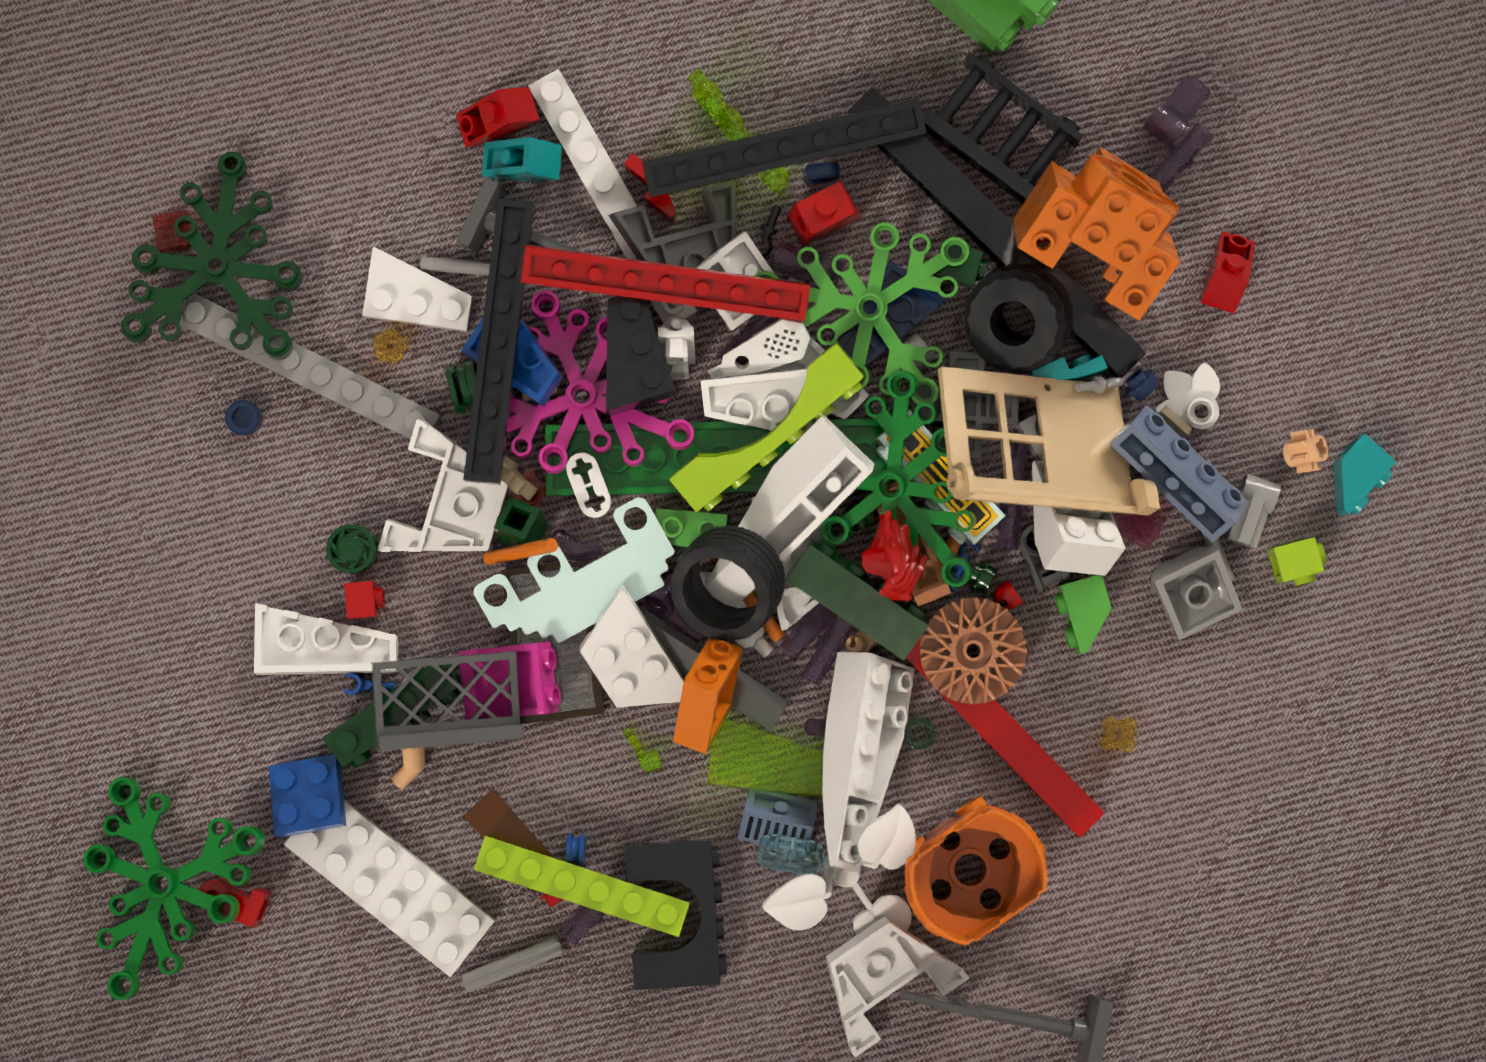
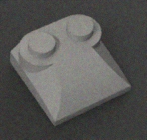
M1215 546L1194 548L1159 565L1150 576L1152 588L1158 594L1178 640H1182L1243 610L1221 554Z

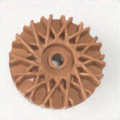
M963 598L943 606L929 619V626L920 639L919 655L924 674L938 692L957 702L979 704L996 700V698L1006 694L1010 688L1014 687L1015 682L1023 673L1027 649L1026 639H1024L1022 633L1023 629L1019 626L1018 620L1008 612V609L985 598ZM970 644H976L979 647V654L975 658L969 657L966 652Z

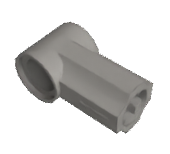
M1246 473L1238 490L1249 502V505L1236 524L1229 529L1226 539L1238 545L1256 549L1267 516L1272 513L1277 503L1281 485Z

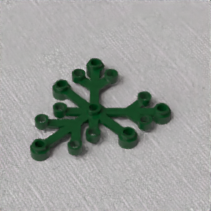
M232 151L226 152L219 158L217 164L222 176L217 215L204 200L203 193L196 183H185L180 189V197L183 202L193 207L214 234L212 249L199 234L195 221L189 216L178 218L174 228L178 236L187 240L199 257L159 253L154 246L149 244L138 246L132 253V263L136 270L143 275H153L160 268L197 273L175 289L152 287L143 280L132 282L128 292L136 303L143 304L148 301L156 303L142 313L135 312L125 316L121 323V331L130 342L143 343L151 336V325L166 314L165 320L159 325V333L164 340L175 342L182 335L180 320L183 301L207 283L221 284L239 306L236 328L230 333L232 345L237 350H247L253 343L251 326L253 324L263 337V348L266 354L274 360H283L292 352V340L285 331L274 329L264 315L274 316L278 320H287L293 314L291 302L285 297H277L273 301L250 298L234 277L274 281L280 290L292 292L301 286L303 276L300 268L291 261H283L276 266L237 262L253 249L261 248L267 243L268 235L261 225L254 224L246 229L245 237L227 250L229 237L260 214L270 212L273 207V201L267 192L256 191L252 194L250 203L232 216L237 182L245 178L248 167L241 154ZM229 160H236L238 162L236 168L232 170L225 168V165ZM190 189L197 190V196L193 199L185 198L186 192ZM259 198H266L268 200L266 206L262 208L255 206V203ZM184 223L192 224V229L188 233L180 232V227ZM259 231L263 233L259 241H252L250 239L253 232ZM143 253H151L152 255L151 260L147 263L140 262V256ZM214 261L222 262V268L218 271L210 270L211 264ZM286 269L293 271L292 277L288 280L280 277L282 271ZM138 287H145L146 293L142 297H136L134 295L135 290ZM281 303L287 304L288 310L285 313H276L277 305ZM140 321V329L130 331L129 325L131 322ZM169 325H175L177 328L176 332L171 336L165 335V328ZM240 333L248 336L247 341L243 344L235 342L236 336ZM279 337L283 339L281 347L272 348L270 346L274 338Z

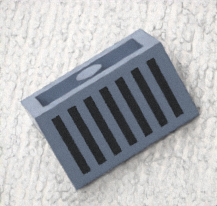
M749 786L737 839L806 855L814 829L819 801Z

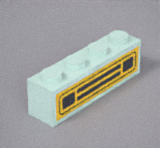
M908 410V417H910L913 413ZM924 425L905 439L902 468L931 446L932 434ZM884 431L874 442L879 446L875 450L876 453L887 464L890 437ZM941 456L911 481L930 484L941 481L947 482L949 474L947 457ZM941 485L938 487L937 495L939 498L945 499L948 496V490L945 486ZM954 497L946 503H937L931 498H926L927 500L923 502L927 509L955 513L961 510H970L975 514L976 525L973 529L967 532H960L955 527L947 529L949 534L961 545L964 542L968 546L975 545L1005 517L1003 512L993 502L959 500ZM966 514L960 515L959 524L967 528L970 525V518Z

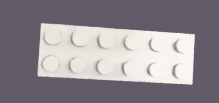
M345 799L346 826L289 837L284 844L287 848L449 977L455 973L496 921V919Z

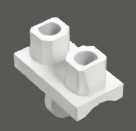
M671 317L663 323L662 327H658V339L671 379H689L688 365L696 364L694 326H691L682 317Z

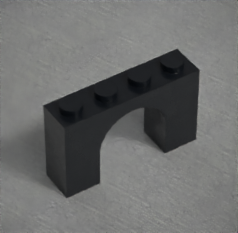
M711 838L626 844L627 882L653 880L679 882L693 892L701 909L700 925L696 933L684 944L672 948L633 950L634 990L720 985V975H727L726 953L719 954L718 939H725L723 917L716 918V904L722 903L721 882H714L713 868L720 867L719 846H712Z

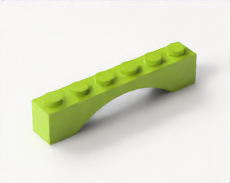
M838 342L834 343L809 364L806 380L798 400L788 415L771 432L756 442L736 450L721 453H699L675 472L669 480L696 513L703 507L707 512L724 499L720 494L730 485L737 489L751 477L748 471L757 463L764 467L779 455L776 450L778 446L786 440L790 445L798 440L806 432L803 426L813 418L818 420L822 415L826 417L835 409L831 404L843 395L847 400L863 386L859 381L864 378V374Z
M488 836L484 837L474 867L475 871L676 937L680 935L690 904L689 902Z

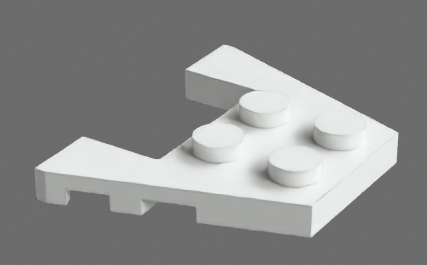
M417 419L408 450L443 462L423 529L388 519L386 520L377 551L490 550L495 534L493 527L498 515L502 511L509 487L503 481H501V485L465 482L463 476L467 451L425 420Z
M886 916L826 956L848 1047L854 1057H857L881 1040L864 1012L913 978L926 971L943 996L970 979L963 968Z

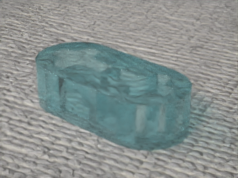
M768 834L760 838L756 856L759 864L769 869L802 875L818 874L824 865L825 850L822 845L812 840Z

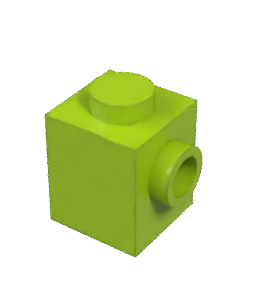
M1315 537L1267 549L1276 583L1294 580L1295 586L1316 581L1314 574L1324 572L1323 564L1326 563L1325 550L1321 543L1316 542Z

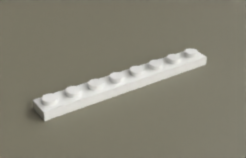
M557 69L528 87H530L532 95L626 259L637 260L608 216L614 212L637 207L560 70ZM650 300L663 323L671 317L677 316L687 319L697 313L695 306L684 305L670 309L666 302Z

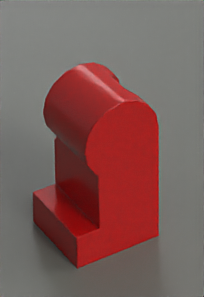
M220 877L205 881L198 889L213 896L222 894L234 896L240 905L239 915L234 921L252 928L261 924L273 893L258 887L249 894L234 888L227 879ZM226 902L223 905V913L229 915L231 906Z

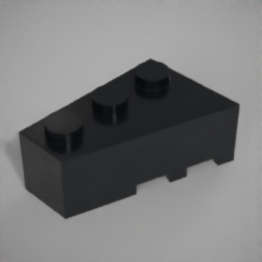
M623 296L608 298L606 417L671 398L674 395L673 382L645 299Z

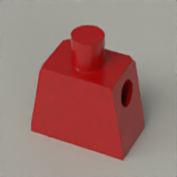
M841 181L799 201L787 215V219L802 248L862 218L847 187Z

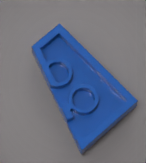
M483 317L461 350V352L478 362ZM521 319L513 386L545 406L564 376Z

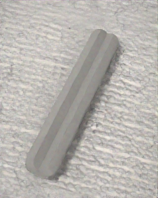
M552 937L464 973L461 977L462 983L467 992H473L561 956L564 952L563 946L558 937Z

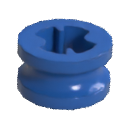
M567 834L565 861L570 864L577 862L579 866H584L586 835L581 834L580 837L575 838L572 834Z

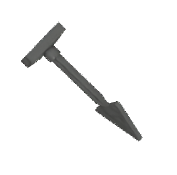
M488 178L485 179L456 240L457 243L464 246V249L477 255L488 231L494 233L498 198L504 199L507 193L499 183ZM532 230L530 242L532 246L581 252Z
M901 991L899 997L977 1019L984 1018L1067 1035L1068 1039L1080 1041L1075 1062L1102 1061L1114 1004L1113 1001L1105 1000L1103 996L1090 994L1084 1020L1077 1018L1065 1020L990 1004L974 1005L959 997Z

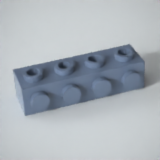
M1145 405L1132 417L1110 443L1147 480L1154 481L1157 490L1212 542L1216 541L1235 525L1249 505V502L1236 487L1229 484L1211 463L1206 462L1185 438L1180 437L1165 422L1164 418L1154 412L1148 405Z

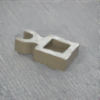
M505 453L501 481L506 483L517 495L521 494L530 501L538 489L516 469L519 463Z

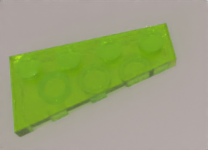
M700 68L688 76L690 93L730 141L756 135H751L748 132L741 115L735 108L728 106L722 98L721 91L711 80H708ZM783 167L757 173L777 199L789 190V183L786 180L790 176Z
M725 719L711 744L707 785L823 797V752L790 742L791 740L780 736L776 737L744 723L740 724Z

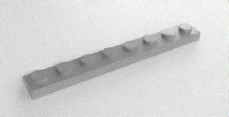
M195 293L183 301L180 326L410 440L417 419H423L435 428L441 415L292 342V352L287 358L274 360L266 354L263 348V337L253 324L251 326L252 345L247 350H237L230 341V333L236 328L238 314ZM240 333L236 336L235 342L243 344L247 341L248 336ZM279 337L274 338L270 346L272 348L281 347L283 339Z

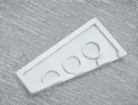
M255 603L254 673L256 675L372 673L371 662L398 660L397 635L355 625L341 624L333 620L310 617L297 612L275 609ZM384 669V670H380V672H381V673L398 672V670H396V669Z

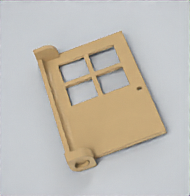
M940 367L938 369L949 471L947 486L955 499L1135 515H1150L1160 509L1158 490L1154 481L1146 479H1134L1131 481L1129 462L1110 445L1124 426L1119 386L1106 388L1103 393L1095 394L1093 390L1077 392L1075 385L1076 383H1083L1081 381L1056 380L1053 378L951 367ZM963 391L995 394L999 432L967 429ZM1004 395L1036 399L1040 436L1008 433ZM968 438L1000 441L1004 479L974 477L970 462ZM1009 442L1041 445L1046 483L1014 480Z

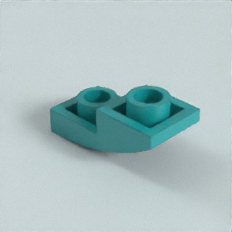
M1087 354L1072 361V369H1069L1064 357L1057 360L1053 358L1047 364L1031 371L1028 376L1079 381L1100 374L1108 367L1102 355L1092 359L1091 354Z

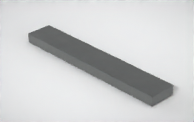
M636 604L680 673L687 676L703 646ZM739 670L731 706L771 731L789 702Z

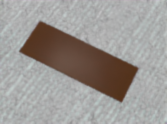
M494 790L489 792L464 815V818L483 839L485 836L554 858ZM528 888L534 895L538 892Z

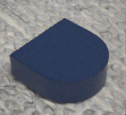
M838 163L808 164L802 171L803 182L806 185L833 182L840 178Z

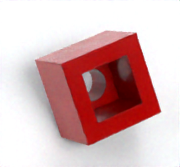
M376 581L344 583L347 619L380 617V609H385V595L383 588H378Z

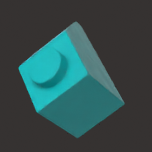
M532 137L485 142L481 177L525 182L559 180L562 145Z

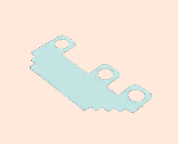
M637 497L618 507L614 511L613 516L627 544L576 572L572 570L559 546L555 552L547 553L556 556L561 564L560 571L553 577H545L538 571L537 564L539 559L547 554L529 557L527 565L541 591L521 602L507 577L502 574H496L478 584L474 588V596L491 626L497 628L505 624L509 631L520 627L527 635L538 631L542 638L553 635L556 641L560 643L595 624L603 610L606 611L614 599L615 592L620 586H625L634 602L663 587L664 582L660 575L668 570V565L665 561L674 555L675 551L667 536H665L648 502L644 498ZM632 507L641 508L647 516L645 526L639 530L629 529L624 523V514ZM491 584H499L507 592V599L500 606H491L484 599V591Z

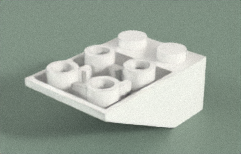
M1034 460L1032 463L1033 482L1046 483L1043 461ZM1033 506L1035 544L1043 567L1046 570L1106 576L1126 549L1112 512Z

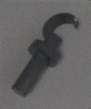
M777 205L773 206L766 225L761 224L760 229L763 230L760 239L766 241L769 246L767 252L761 254L763 258L772 252L773 244L770 237L771 234L776 235L778 231L774 227L782 207Z

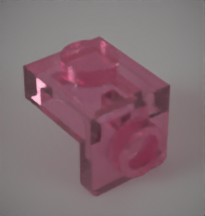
M1112 513L1121 537L1129 543L1144 549H1148L1151 543L1158 538L1160 530L1165 523L1163 517L1154 513L1150 515Z

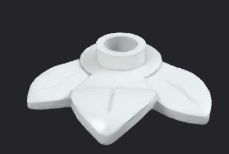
M1203 363L1196 370L1193 377L1180 371L1165 372L1164 389L1168 400L1159 404L1155 409L1158 413L1166 405L1185 423L1194 428L1206 429L1211 427L1219 416V406L1215 399L1220 391V382L1212 367L1207 363ZM1200 404L1205 405L1209 411L1208 415L1205 418H1198L1194 412L1196 406Z

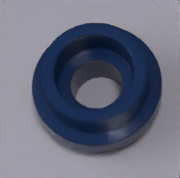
M1138 369L1133 372L1126 380L1128 386L1125 389V393L1128 397H1134L1137 401H1140L1150 395L1159 383L1155 379V372L1152 369L1145 371Z

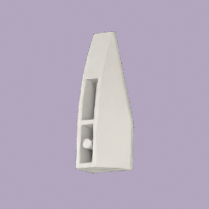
M822 415L773 465L738 527L749 529L762 536L764 540L766 539L772 545V548L776 550L777 555H779L780 560L783 562L873 471L875 464L830 420ZM719 559L704 585L714 598L732 607H736L755 589L754 582L744 569L724 559Z
M837 652L826 718L823 750L822 794L829 865L858 873L863 859L858 853L857 839L865 826L876 819L879 814L904 739L915 668L867 652Z

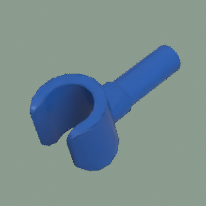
M348 673L344 676L354 677L358 683L355 690L343 689L347 694H360L364 690H373V681L366 679L362 674ZM381 681V685L386 690L391 691L395 688V682Z

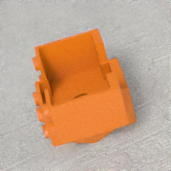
M1099 147L1095 154L1089 156L1077 176L1051 161L1013 219L1017 248L1052 269L1071 241L1107 262L1108 264L1101 275L1114 285L1104 300L1139 321L1181 262L1171 234L1166 231L1177 216L1180 209L1179 206L1163 193L1159 182L1102 147ZM1047 237L1050 240L1046 247H1039L1036 244L1038 239L1043 241Z

